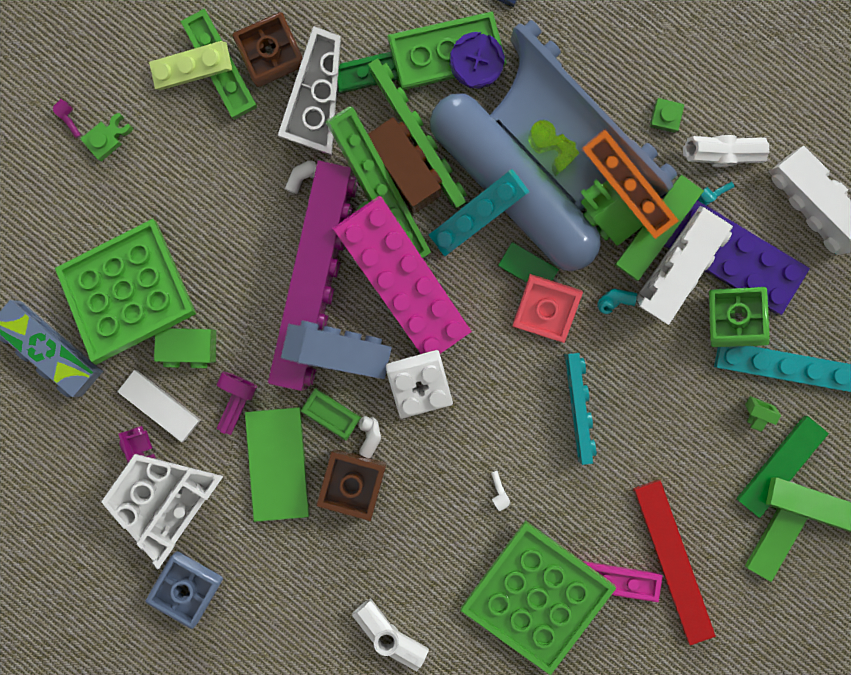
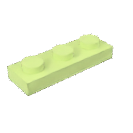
M223 41L149 62L154 86L157 90H164L232 70L227 43Z

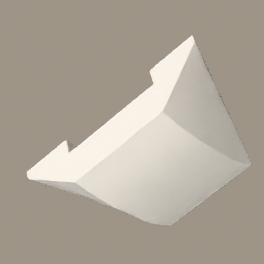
M134 454L101 502L118 523L132 535L140 549L147 553L153 560L155 567L159 569L174 548L180 535L204 501L209 498L223 476Z

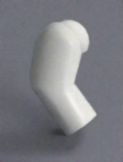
M306 161L294 167L285 190L298 194L304 179L308 177L314 179L317 164L314 161Z
M363 416L359 421V427L362 431L366 432V439L359 453L366 458H371L381 440L378 421L374 417Z

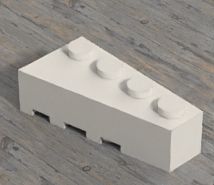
M802 146L768 171L772 175V181L776 187L784 190L789 196L790 204L796 210L803 213L807 218L808 226L821 235L824 239L825 247L830 252L836 255L850 253L851 200L847 197L848 189L841 182L830 180L828 178L830 171L805 146Z

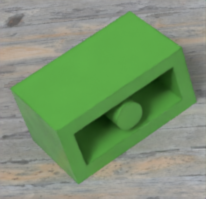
M168 328L156 334L154 362H163V367H180V362H191V368H207L208 363L216 362L217 330Z

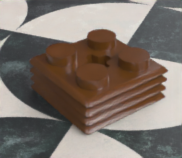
M278 12L232 34L256 87H261L300 69L303 57L282 12ZM270 45L273 53L268 55L265 53V47Z

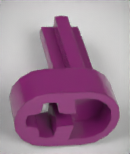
M222 371L216 385L231 393V397L216 429L220 430L223 434L232 435L246 401L252 400L257 386L237 375Z

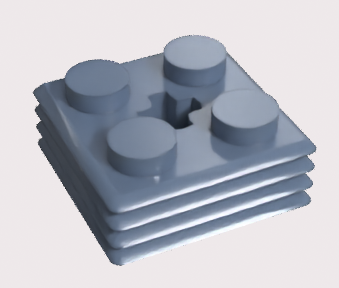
M177 551L171 555L145 602L188 628L193 629L201 619L223 577ZM183 585L188 586L189 592L186 595L181 593L183 589L181 586Z

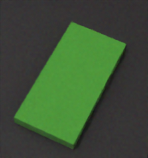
M493 11L389 34L387 40L400 87L406 90L454 79L455 76L452 74L449 64L450 53L456 41L464 34L482 32L481 34L494 37L502 46Z
M301 407L245 412L254 522L310 516Z

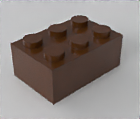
M392 117L368 133L397 190L413 215L440 197L442 180L434 168L429 170L426 166L425 160L427 158L419 145L413 147L410 139L411 134L403 122L398 124L395 118Z

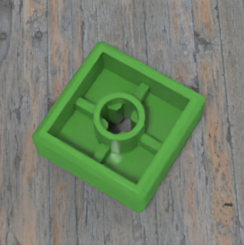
M766 287L714 289L709 291L710 340L712 347L769 345L768 295ZM736 313H742L744 318L741 322H736L735 319H732L736 317Z

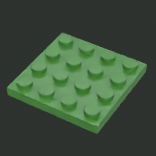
M154 219L55 268L90 361L96 365L196 315V311L161 230Z
M524 521L461 606V612L551 675L615 591L616 586L530 523Z

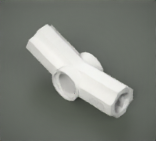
M721 135L712 138L692 136L687 138V142L683 146V156L687 158L688 162L712 163L713 167H729L737 165V163H764L767 161L769 154V143L766 138H737L735 135Z
M372 599L362 603L352 613L354 619L374 643L376 652L383 656H390L416 672L421 668L429 648L399 632L394 625L390 624ZM388 634L393 637L394 641L391 644H383L379 638L382 635Z

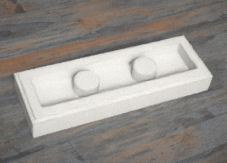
M134 370L117 391L181 442L187 439L201 421L138 370Z

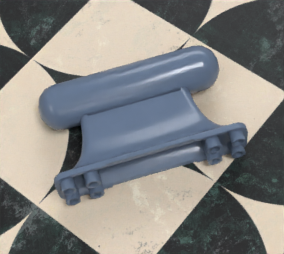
M530 20L525 26L519 23L512 31L511 43L519 56L518 71L510 90L498 107L489 115L469 95L451 94L440 100L432 110L430 129L436 140L484 190L513 169L530 192L506 209V214L556 266L562 270L576 271L591 264L597 257L601 246L598 230L588 222L582 213L585 207L581 201L585 197L580 191L583 189L588 190L595 184L593 182L595 179H598L601 184L607 181L583 151L582 147L605 129L659 197L673 188L672 180L677 176V172L667 163L660 168L653 161L658 153L651 144L645 143L640 147L613 122L561 67L562 64L556 59L561 54L559 47L553 41L543 45L537 37L542 33L541 29L534 21Z

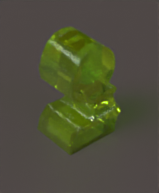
M539 120L532 126L528 138L533 150L538 154L550 150L558 152V157L552 163V172L556 177L580 154L576 148V142L569 140L564 134L556 136L554 125L547 120Z

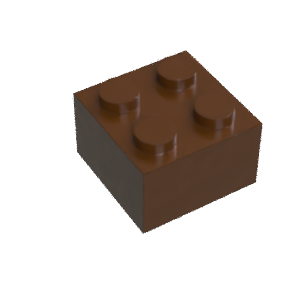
M334 448L329 458L316 506L371 521L387 463Z

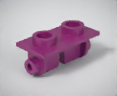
M142 426L118 433L120 438L119 445L128 463L134 454L145 456L143 451L152 449L147 430L144 431ZM154 454L146 456L149 458L156 459Z

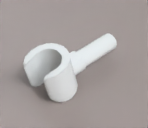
M498 471L491 472L499 495L494 497L492 501L498 511H502L509 506L510 500L502 487Z

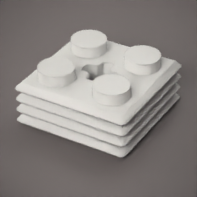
M438 350L386 364L388 379L401 419L453 404ZM421 381L423 386L417 388L416 382Z

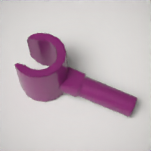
M60 99L53 106V112L66 123L76 139L81 134L68 116L74 109L66 101Z

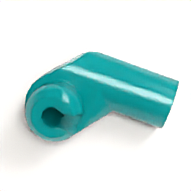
M615 288L611 289L600 297L597 303L598 309L603 314H610L619 304L635 306L637 293Z

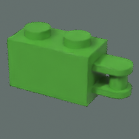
M595 179L593 186L588 190L583 189L580 191L585 197L581 203L587 210L583 215L592 226L599 225L596 229L605 241L611 238L618 246L644 225L608 180L601 184L598 179Z

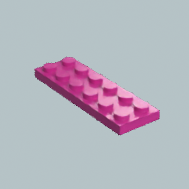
M380 195L333 227L335 233L420 354L438 350L441 354L472 332Z

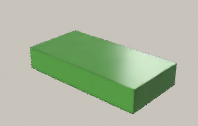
M317 388L314 389L300 411L346 441L361 419V416Z

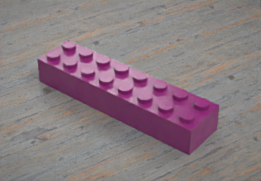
M319 160L317 162L268 384L299 391L306 390L308 386L314 384L317 369H314L313 365L283 359L281 355L289 324L300 326L301 321L319 324L318 330L323 331L324 326L328 324L329 315L325 314L327 304L331 305L335 289L331 287L333 277H338L341 262L337 259L339 251H344L345 248L333 227L352 215L353 208H350L351 197L356 198L359 185L351 167Z

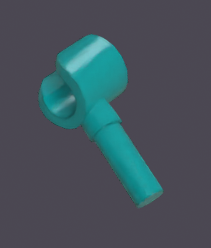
M729 182L713 192L707 186L703 189L704 192L698 198V201L707 206L721 194L734 188V183Z

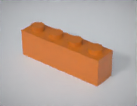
M605 129L582 147L583 151L655 239L679 221Z

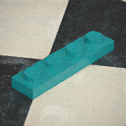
M511 169L431 232L429 237L442 254L446 256L530 191L515 171Z
M579 353L564 354L578 462L582 465L593 464V456H596L597 452L594 439L590 440L589 429H593L591 412H587L586 402L589 401L590 397L588 386L583 385L582 374H586L585 360L580 358Z

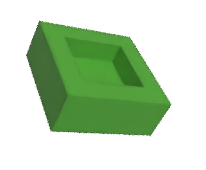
M658 98L655 101L649 127L676 133L679 130L685 104Z

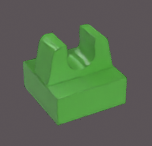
M749 396L745 406L750 413L747 421L751 424L750 428L762 432L768 422L776 425L781 417L777 408L772 404Z

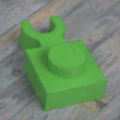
M116 113L111 117L110 125L106 126L101 121L81 138L83 143L101 162L122 145L117 138L120 135L126 136L133 130V127L129 124L123 128L118 127L119 122L124 119L120 113Z

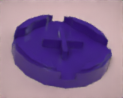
M482 32L464 34L456 41L450 53L449 64L452 74L459 83L469 88L481 89L490 86L499 78L503 70L505 55L502 46L494 37L481 34Z

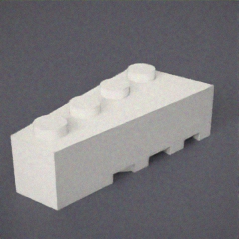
M313 26L278 136L332 156L333 135L326 121L335 116L341 37Z
M699 206L638 293L637 301L640 307L669 325L689 293L698 283V279L703 271L707 270L714 261V254L720 246L723 247L732 235L730 230L733 226L706 208Z

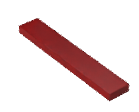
M658 479L633 488L687 643L691 646L716 637L661 480Z

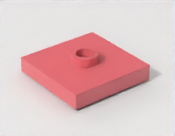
M530 274L512 327L565 343L583 291Z

